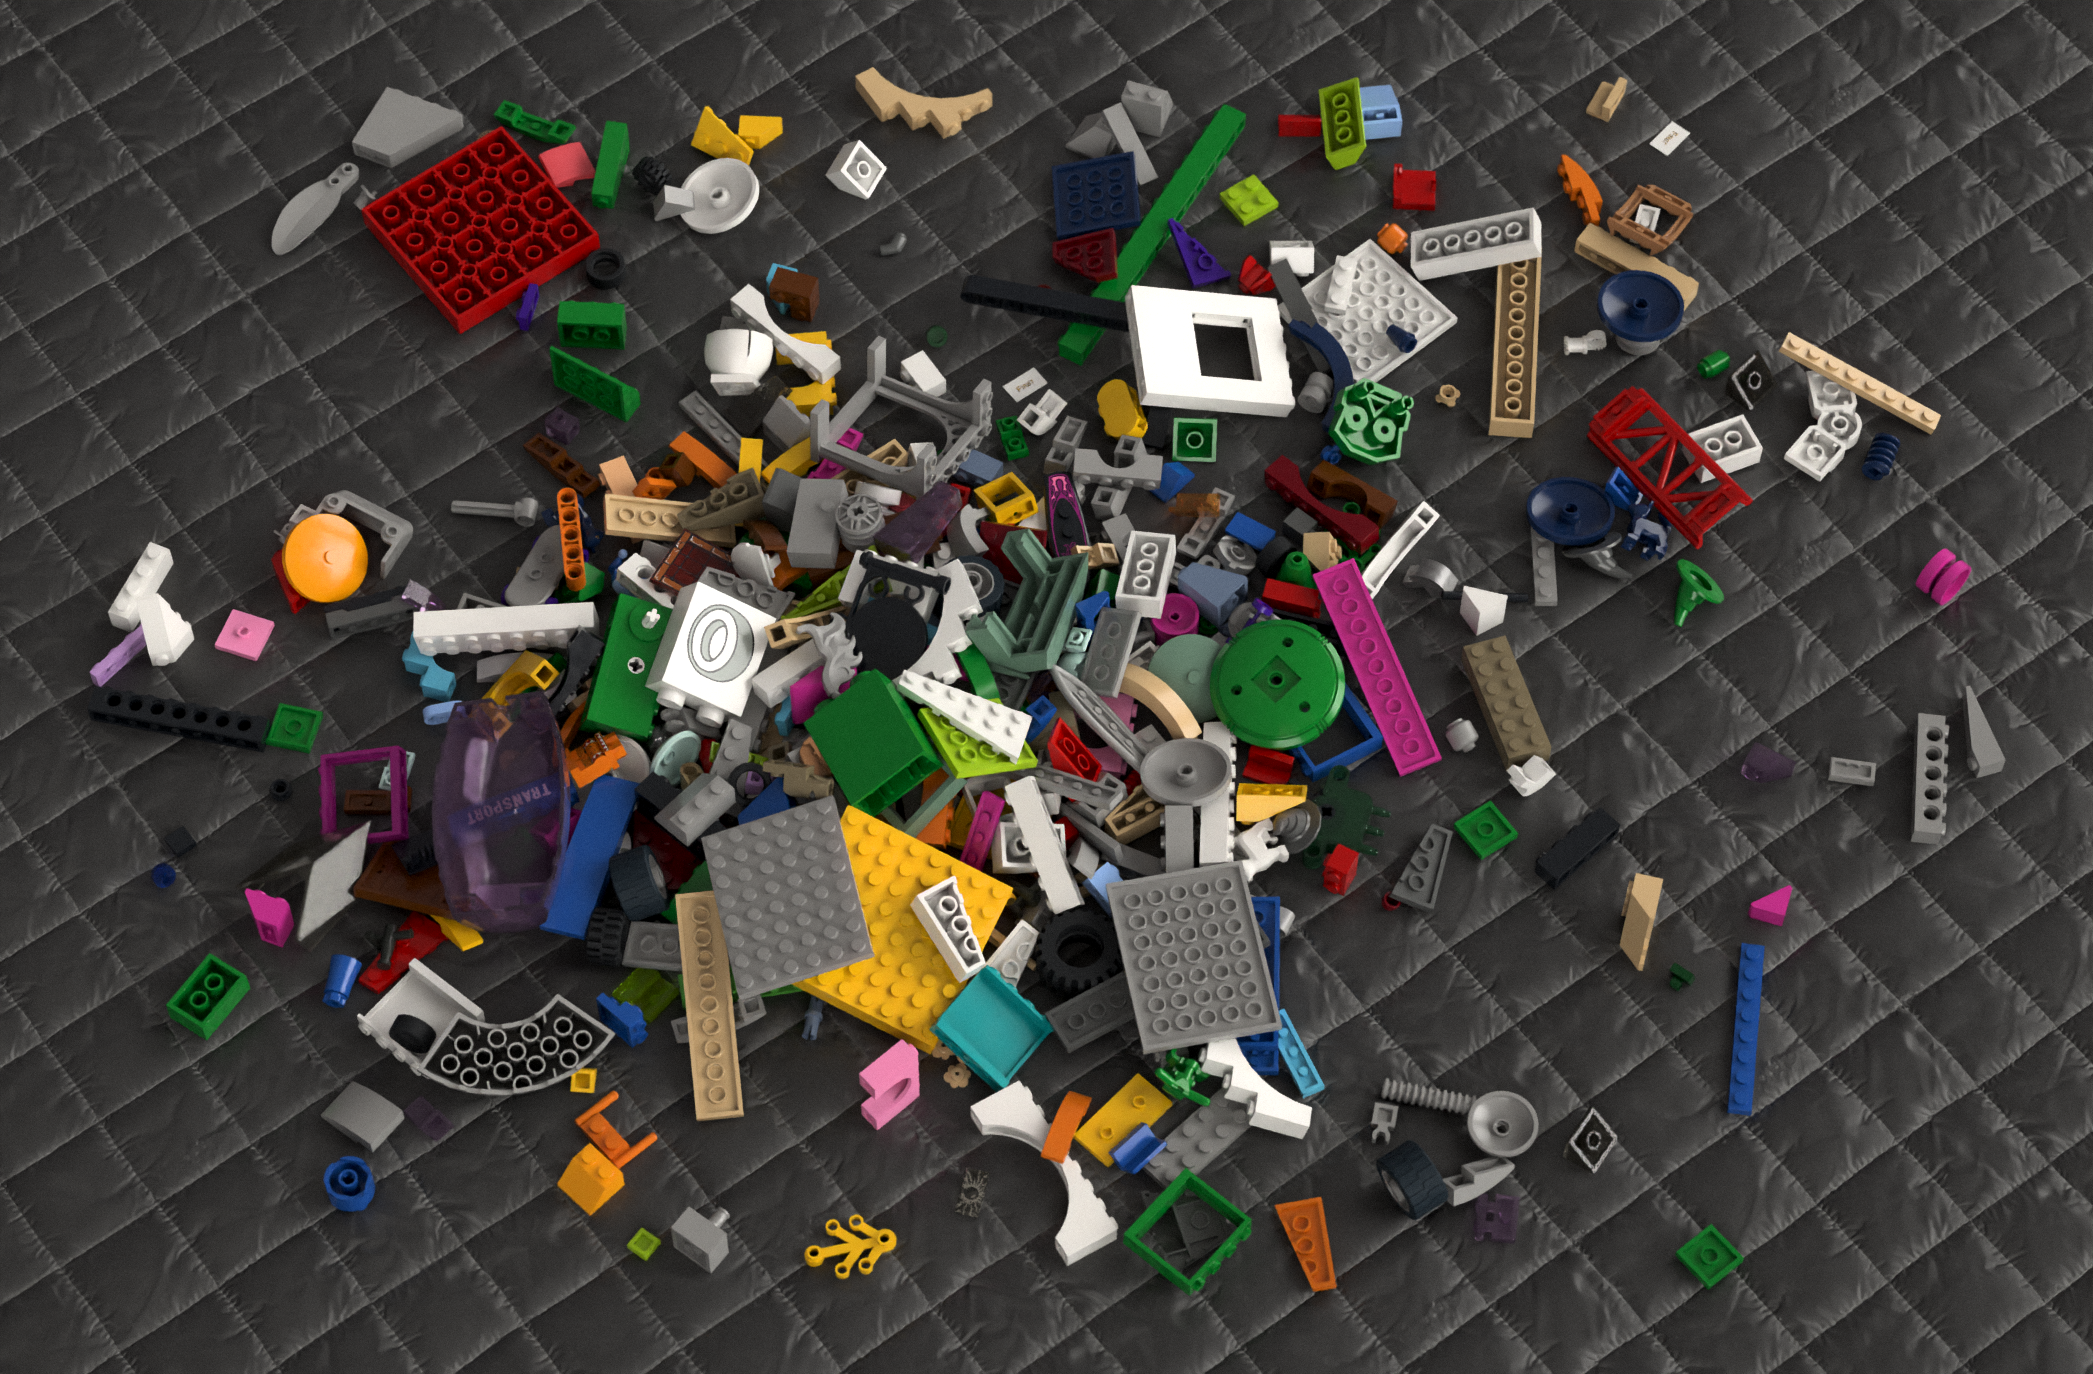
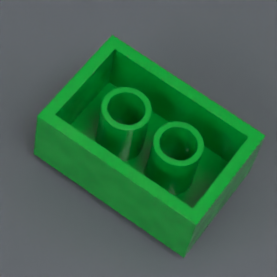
M572 300L559 302L557 326L560 347L625 350L627 323L624 304L615 302L597 303L594 301L575 302Z
M209 953L166 1004L170 1018L207 1041L250 990L247 976Z

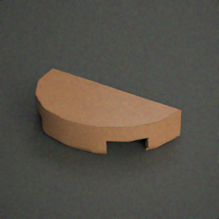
M808 737L803 742L799 751L800 763L815 765L814 774L825 778L833 777L834 775L812 738Z

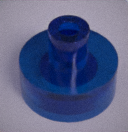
M157 864L151 871V879L159 887H169L175 881V870L169 864Z

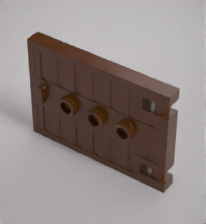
M402 840L383 842L353 888L355 897L458 921L461 916L460 909L464 910L483 881L482 874L487 875L490 866L487 860L448 851L452 857L451 860L409 876L391 847L392 844Z

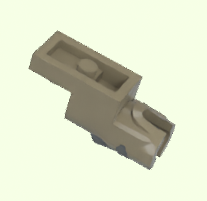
M772 759L763 762L764 772H770V776L784 777L783 792L789 796L796 797L799 804H807L831 795L834 796V780L814 774L815 765Z

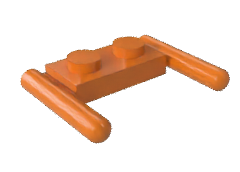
M611 1091L577 1117L574 1122L603 1155L620 1169L657 1140V1135L652 1132L630 1148L629 1144L600 1114L603 1109L619 1097L616 1091Z

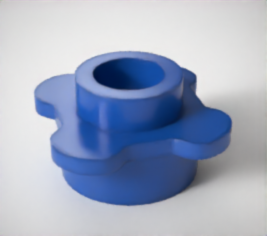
M1337 444L1326 446L1320 454L1321 460H1326L1333 465L1338 463L1341 459V454H1339L1340 449Z

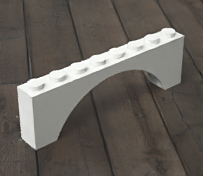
M1020 1081L971 1106V1118L982 1135L1013 1137L1032 1145L1040 1152L1043 1150L1052 1125L1051 1123L1048 1124L1044 1119L1045 1114L1041 1106L1035 1105L1033 1102V1096L1027 1086L1023 1087ZM1067 1154L1063 1164L1050 1161L1060 1173L1068 1194V1212L1061 1230L1055 1237V1248L1066 1265L1069 1266L1116 1240L1118 1225L1112 1216L1109 1217L1105 1212L1106 1207L1102 1199L1096 1198L1093 1194L1094 1189L1088 1179L1084 1180L1080 1174L1081 1168L1077 1161H1072Z

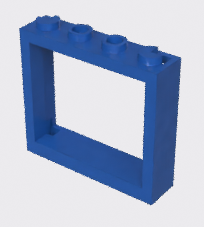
M1346 682L1342 706L1366 741L1317 766L1313 764L1302 746L1289 749L1290 756L1295 757L1300 764L1303 775L1305 777L1308 776L1312 783L1382 748V734Z

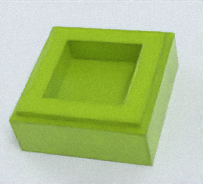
M641 1227L627 1244V1248L647 1261L661 1244V1241Z

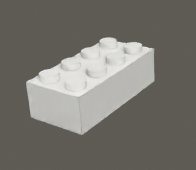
M1131 531L1115 596L1117 609L1138 611L1142 613L1141 617L1161 619L1176 556L1175 535Z

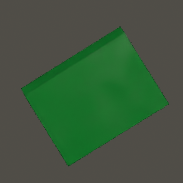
M1174 417L1172 461L1216 462L1217 419Z

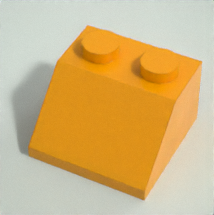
M591 1143L572 1158L557 1183V1186L589 1216L625 1185L623 1173Z

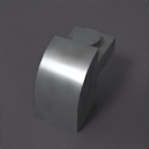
M1422 559L1420 565H1411L1402 583L1406 588L1424 587L1432 598H1441L1442 591L1454 590L1458 579L1443 564L1431 559Z

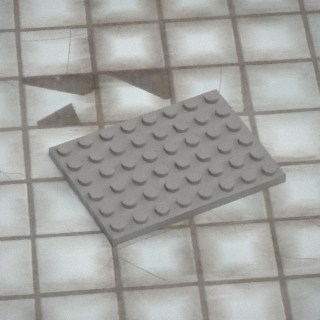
M833 795L701 838L740 1000L875 957Z
M1242 860L1106 884L1107 897L1143 1054L1282 1030V1023Z

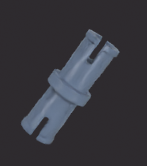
M811 994L809 1008L804 1015L806 1022L802 1037L808 1040L810 1031V1040L817 1039L819 1022H822L823 1019L821 1012L824 1001L819 998L816 1001L817 997Z

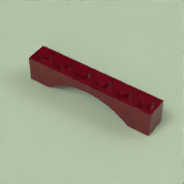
M1281 455L1264 470L1265 484L1270 490H1275L1286 502H1291L1317 521L1318 526L1326 528L1334 538H1339L1350 550H1355L1362 555L1379 540V526L1363 514H1350L1332 509L1311 495L1303 484L1299 467L1284 455Z

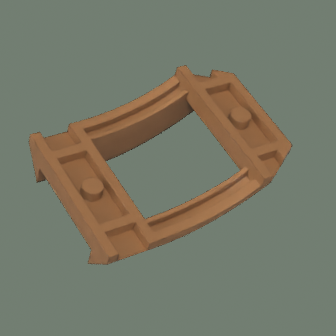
M1638 185L1626 203L1614 213L1613 217L1608 218L1607 223L1611 237L1619 232L1624 238L1633 239L1638 242L1641 247L1652 249L1649 254L1651 256L1667 248L1684 230L1694 213L1691 212V204L1655 185H1647L1646 188ZM1645 199L1653 206L1664 208L1670 215L1679 216L1677 221L1663 236L1630 220Z

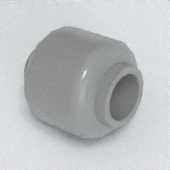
M1460 718L1446 727L1448 730L1445 733V737L1454 751L1463 750L1464 753H1467L1476 747L1475 742L1478 740L1479 735L1469 720Z

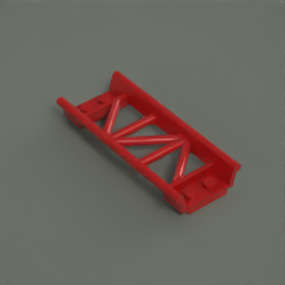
M1631 386L1628 390L1625 388L1593 416L1594 420L1588 424L1590 431L1587 434L1588 439L1616 467H1619L1650 502L1654 501V506L1696 549L1701 548L1703 545L1702 534L1739 502L1746 506L1753 502V499L1643 388L1638 390L1634 386ZM1648 410L1664 425L1628 429ZM1664 435L1632 462L1612 443L1615 439ZM1680 441L1696 458L1694 462L1665 486ZM1669 443L1655 487L1638 469ZM1702 465L1721 483L1712 491L1670 494ZM1702 500L1685 516L1671 504Z

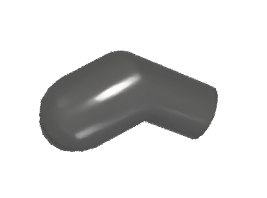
M898 232L894 235L890 244L880 245L881 256L900 253L906 244V235Z

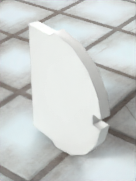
M748 542L738 544L731 553V561L735 562L733 567L743 580L751 579L755 583L766 587L768 585L774 586L771 578L775 577L774 569L781 563L778 553L769 558V554L763 553L761 546L750 545Z

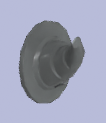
M1609 531L1604 537L1593 543L1576 546L1566 545L1562 549V554L1565 557H1580L1590 567L1606 575L1622 579H1630L1633 576L1630 572L1617 566V562L1612 557L1613 551L1611 548L1622 539L1619 532Z
M1306 799L1301 804L1271 816L1270 820L1273 823V829L1268 831V833L1273 834L1275 837L1277 836L1278 842L1274 845L1269 843L1272 848L1285 845L1289 855L1299 853L1309 847L1316 839L1321 828L1322 816L1318 806L1311 800Z

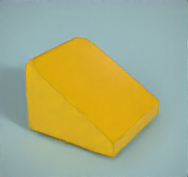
M583 1067L571 1075L570 1092L594 1093L597 1068Z

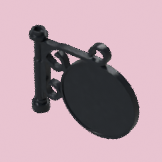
M870 551L863 552L860 556L859 564L866 569L863 581L858 587L849 615L837 614L847 619L844 631L846 639L851 640L852 635L855 636L856 643L853 655L858 656L859 652H862V661L857 666V669L860 672L877 669L890 680H894L902 675L904 670L912 667L927 649L928 632L926 623L918 610L913 607L925 597V590L922 586L932 587L937 593L946 595L951 586V578L944 575L933 576L896 563L892 564L874 558L873 553ZM881 577L884 589L881 593L877 594L874 592V584L869 582ZM887 578L917 587L919 589V596L916 599H911L909 597L911 587L906 586L903 592L906 602L898 598L885 597L890 589ZM868 584L869 593L876 599L864 604L856 612L864 588Z

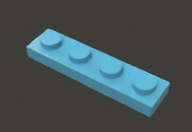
M1285 1009L1279 1010L1282 1030H1279V1053L1303 1098L1324 1090V1084Z

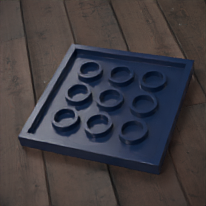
M1134 151L1052 166L1056 233L1059 241L1110 228L1118 230L1141 225Z

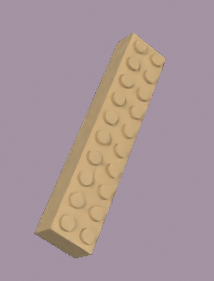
M1541 257L1497 265L1488 435L1532 438L1535 417Z

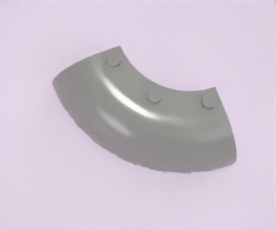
M556 994L552 1001L535 1015L512 1023L487 1024L457 1012L420 1064L417 1072L437 1083L466 1093L486 1096L524 1094L546 1088L575 1074L590 1063L606 1047L616 1033L559 994Z

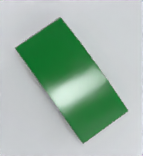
M1017 416L996 420L997 430L1008 461L1029 456V450L1023 438L1022 428L1017 421Z

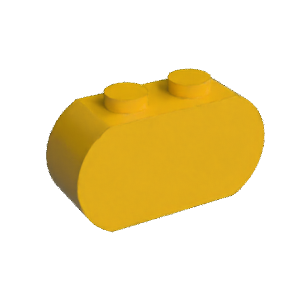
M1115 379L1107 382L1097 395L1098 412L1104 419L1105 432L1109 437L1112 436L1118 441L1121 435L1142 438L1147 431L1148 423L1136 390L1123 380Z

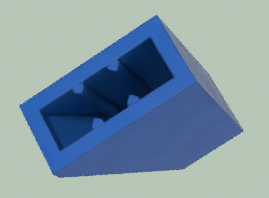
M777 777L737 816L739 825L797 807L795 797L783 792V777Z

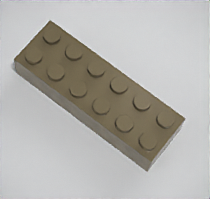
M1506 636L1463 646L1462 664L1506 772L1512 765L1522 767L1534 755L1543 758L1544 761H1548L1551 744Z

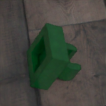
M1675 962L1669 969L1670 973L1674 976L1669 985L1676 991L1680 990L1683 983L1691 986L1696 979L1694 974Z

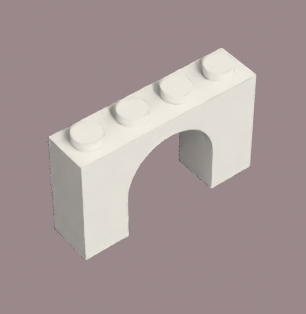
M856 550L838 599L843 606L852 607L858 587L863 581L866 569L859 564V559L863 552L870 551L873 553L874 558L892 564L896 563L933 576H940L937 569L932 567L924 569L911 561L899 562L897 558L890 555L882 557L872 550ZM875 578L871 580L869 583H872L875 586L880 580H882V578ZM868 584L864 588L857 610L868 603L871 595L868 590ZM908 585L911 587L909 597L916 599L919 596V589ZM922 586L925 590V597L913 607L921 614L927 626L939 593L932 587Z

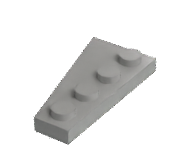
M733 719L729 720L709 774L719 775L728 783L730 773L735 767L748 763L752 727ZM747 772L741 774L736 783L737 790L743 797ZM736 802L724 814L738 820L737 816L742 812L743 806Z

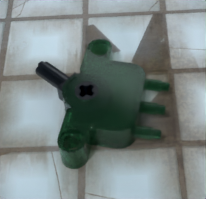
M1343 765L1331 768L1322 796L1319 793L1313 796L1307 790L1306 799L1311 800L1318 806L1322 816L1321 828L1316 839L1309 847L1303 850L1302 863L1308 869L1314 870L1319 868L1325 854H1332L1338 843L1358 853L1373 856L1378 854V849L1363 844L1366 834L1384 836V830L1369 825L1371 816L1376 815L1390 818L1391 812L1374 806L1372 798L1368 794L1348 788L1350 772ZM1291 778L1286 783V785H1302L1295 778ZM1336 778H1341V779H1343V780H1342V781H1337V780H1335V779H1336ZM1309 854H1316L1317 856L1311 857Z

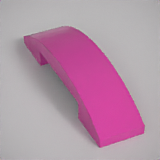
M849 428L836 444L856 452L863 438V433ZM824 459L815 472L812 471L807 479H831L844 471L846 467Z

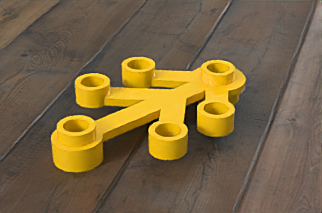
M853 1215L849 1219L851 1230L860 1231L870 1237L869 1239L861 1240L841 1228L837 1220L832 1219L826 1223L827 1234L836 1236L846 1243L820 1248L816 1245L810 1246L805 1250V1261L809 1266L817 1267L823 1263L824 1258L849 1253L846 1259L835 1267L836 1276L839 1279H845L849 1276L850 1269L862 1252L873 1248L867 1258H862L859 1261V1271L862 1274H869L872 1272L873 1265L882 1252L886 1253L894 1249L897 1242L896 1235L889 1229L878 1231L864 1223L860 1215ZM855 1220H858V1221L861 1222V1223H860L859 1225H857V1226H855V1225L852 1224V1222L855 1221ZM835 1225L837 1229L830 1230L829 1227ZM883 1237H887L889 1239L887 1242L880 1241V1239ZM811 1252H818V1255L815 1257L810 1255ZM868 1263L870 1267L864 1269L862 1265ZM841 1268H845L847 1270L843 1274L838 1272V1270Z

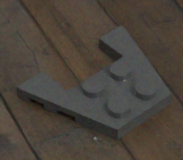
M1163 1191L1161 1193L1140 1192L1145 1210ZM1185 1191L1170 1207L1185 1248L1163 1254V1260L1180 1272L1219 1246L1231 1235L1225 1217L1192 1191Z

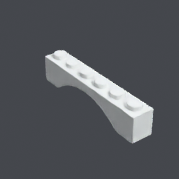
M750 284L746 285L730 299L731 312L737 319H742L752 331H757L771 338L777 350L783 356H788L795 366L803 368L813 380H818L821 384H824L841 370L840 356L826 345L803 342L783 332L769 316L764 296Z
M1424 501L1411 511L1361 573L1372 599L1379 592L1381 586L1395 567L1440 516Z

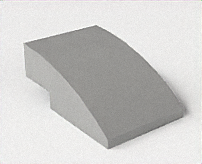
M353 1081L321 1114L323 1119L355 1143H361L371 1152H374L404 1120L403 1111L376 1092Z

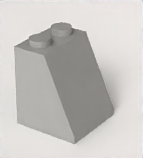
M1128 80L1121 96V104L1134 130L1161 137L1173 107L1168 91Z

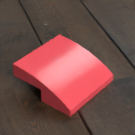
M580 142L558 146L539 154L538 158L549 179L557 188L573 186L575 180L595 177L596 171Z

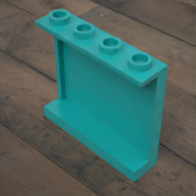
M986 965L972 978L929 1030L997 1093L1006 1088L1012 1076L1046 1036L1054 1030L1045 1018V1015H1041L1034 1009L1035 1006L1031 1001L1020 996L1017 993L1016 987L1003 980L997 969Z

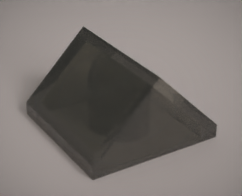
M1759 350L1752 353L1728 376L1725 394L1747 411L1755 408L1778 386Z
M1589 1107L1566 1141L1562 1157L1589 1173L1595 1174L1618 1140V1137L1595 1108Z

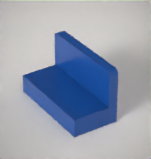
M1239 512L1236 513L1225 528L1226 534L1259 551L1275 539L1276 531Z
M1141 1122L1108 1153L1121 1171L1136 1174L1167 1143L1165 1140L1156 1138L1147 1123Z

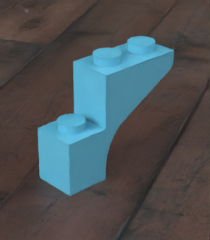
M412 632L410 637L411 644L408 649L404 650L402 656L406 671L422 675L420 687H422L423 696L449 702L457 685L455 674L439 667L435 663L433 656L421 654Z

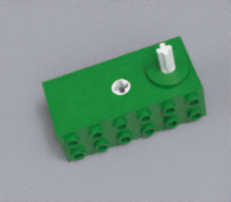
M619 594L610 610L602 640L604 642V651L596 662L578 730L591 734H596L600 731L602 736L614 731L616 735L631 738L640 746L643 742H647L648 737H651L655 725L651 722L658 713L660 703L656 701L658 692L645 687L673 609L626 594Z

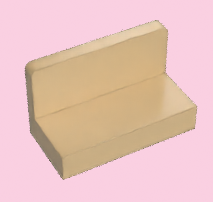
M1619 77L1615 86L1603 81L1588 105L1586 113L1608 122L1625 94L1627 80Z

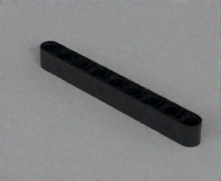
M967 275L964 279L960 298L970 304L1130 333L1125 302L977 275Z

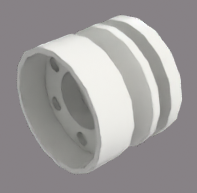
M857 481L854 495L866 494L874 497L879 502L883 517L895 514V512L888 510L889 505L896 506L900 504L902 491Z

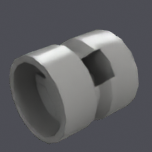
M1321 372L1312 373L1298 397L1299 404L1309 412L1321 413L1328 402L1327 399H1329L1335 389L1334 381Z

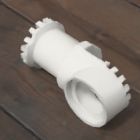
M1593 330L1587 335H1582V338L1564 336V344H1566L1564 346L1565 355L1576 352L1587 354L1588 350H1600V348L1603 349L1607 345L1605 332L1601 330Z

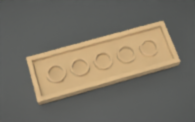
M605 494L603 497L605 535L676 542L683 533L677 514L693 503ZM735 524L688 531L714 546L734 548L736 544Z

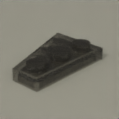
M774 376L754 389L752 394L746 398L742 397L736 401L737 404L729 409H724L721 413L747 438L753 439L763 427V419L780 395L787 398L793 390L779 377Z

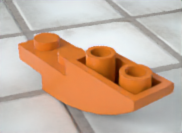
M1561 155L1557 170L1558 175L1562 176L1564 180V192L1568 193L1570 201L1577 200L1578 208H1582L1584 225L1588 226L1589 223H1592L1595 226H1599V214L1601 213L1603 200L1597 187L1581 166L1567 155Z

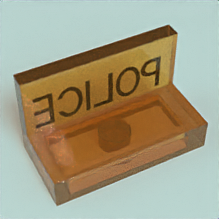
M1177 493L1176 507H1169L1168 511L1178 517H1219L1221 495Z

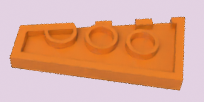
M1317 1197L1274 1205L1312 1291L1317 1292L1337 1288L1322 1198Z

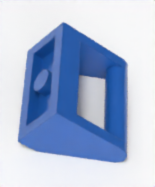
M1102 591L1075 604L1077 628L1091 629L1093 631L1087 645L1088 647H1090L1097 621L1094 622V617L1102 607L1110 608V597L1107 591Z

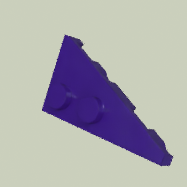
M1173 218L1167 221L1192 289L1230 279L1231 273L1228 270L1225 271L1216 262L1217 259L1210 255L1195 238L1192 239L1184 232V227L1180 223L1174 221Z

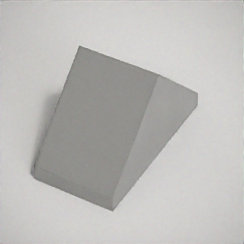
M664 185L653 202L654 219L659 221L695 210L694 192Z

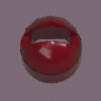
M1389 891L1382 897L1381 905L1387 911H1394L1400 906L1401 902L1388 897L1391 893Z

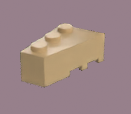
M1141 784L1105 818V833L1118 843L1126 845L1160 827V813H1164L1165 806L1167 805L1152 799L1144 791Z

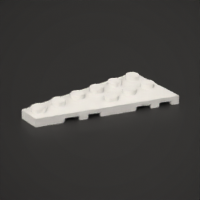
M903 671L897 691L918 704L928 705L933 709L932 713L937 716L944 715L950 719L951 725L970 737L975 738L978 742L985 741L993 746L992 750L994 752H997V754L1004 753L1010 757L1009 761L1015 765L1017 764L1033 716L964 692L958 688L942 684L936 680L920 676L914 672Z

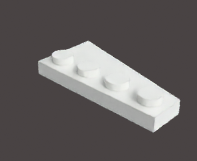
M1022 919L983 967L986 965L994 967L1000 972L1003 980L1016 987L1036 946L1039 932Z

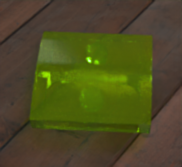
M637 968L611 995L621 1005L627 1001L630 1005L639 1007L643 1012V1020L649 1025L680 992L676 986L661 978L658 971Z

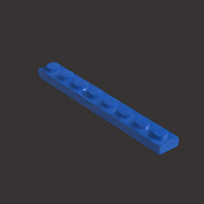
M1741 943L1727 1113L1749 1116L1752 1113L1765 948L1762 945Z

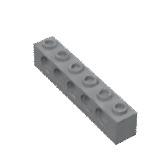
M1918 713L1915 722L1911 842L1938 845L1940 837L1945 836L1946 823H1942V817H1945L1947 807L1946 803H1943V797H1946L1947 783H1943V780L1947 776L1948 764H1944V758H1947L1948 744H1945V738H1948L1949 725H1945L1946 716Z

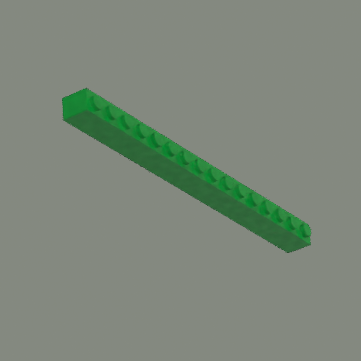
M1223 104L1220 110L1215 111L1210 125L1204 127L1201 138L1195 140L1190 154H1186L1181 167L1175 169L1172 180L1169 184L1166 183L1159 199L1156 198L1153 201L1150 212L1144 214L1139 228L1133 230L1130 241L1122 246L1120 255L1117 258L1118 278L1100 282L1097 289L1094 288L1091 291L1090 296L1125 302V296L1131 285L1136 286L1171 236L1167 221L1173 218L1174 221L1179 223L1244 129L1245 113L1226 104ZM1070 322L1068 331L1065 335L1062 334L1057 343L1059 346V356L1082 366L1106 331V328Z

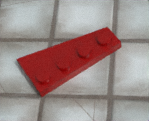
M413 911L398 931L412 929L414 937L396 941L390 960L391 969L381 970L377 967L378 960H380V952L358 979L359 983L374 993L380 994L398 980L403 972L409 969L408 964L414 958L419 961L426 954L430 955L437 949L440 943L446 942L449 938L442 933L441 926Z

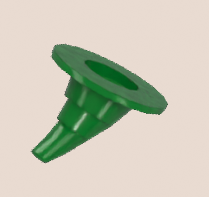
M1684 559L1676 562V569L1682 577L1674 612V624L1678 627H1682L1689 611L1691 612L1697 604L1700 605L1705 600L1715 604H1720L1724 601V595L1716 582L1697 565Z

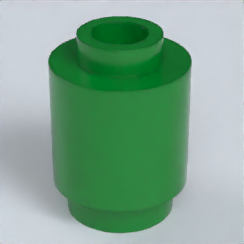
M1716 350L1700 360V363L1697 364L1698 372L1705 379L1708 377L1712 378L1729 368L1730 358L1726 352Z

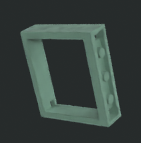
M929 734L926 736L944 764L942 769L949 777L907 822L891 805L881 812L894 828L914 838L968 782L965 778H955Z

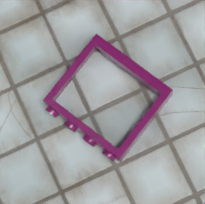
M390 746L320 755L321 762L318 771L321 776L319 795L322 806L319 808V815L322 820L320 834L322 835V843L329 848H339L409 838L406 750L400 746ZM390 759L392 831L337 837L335 766Z

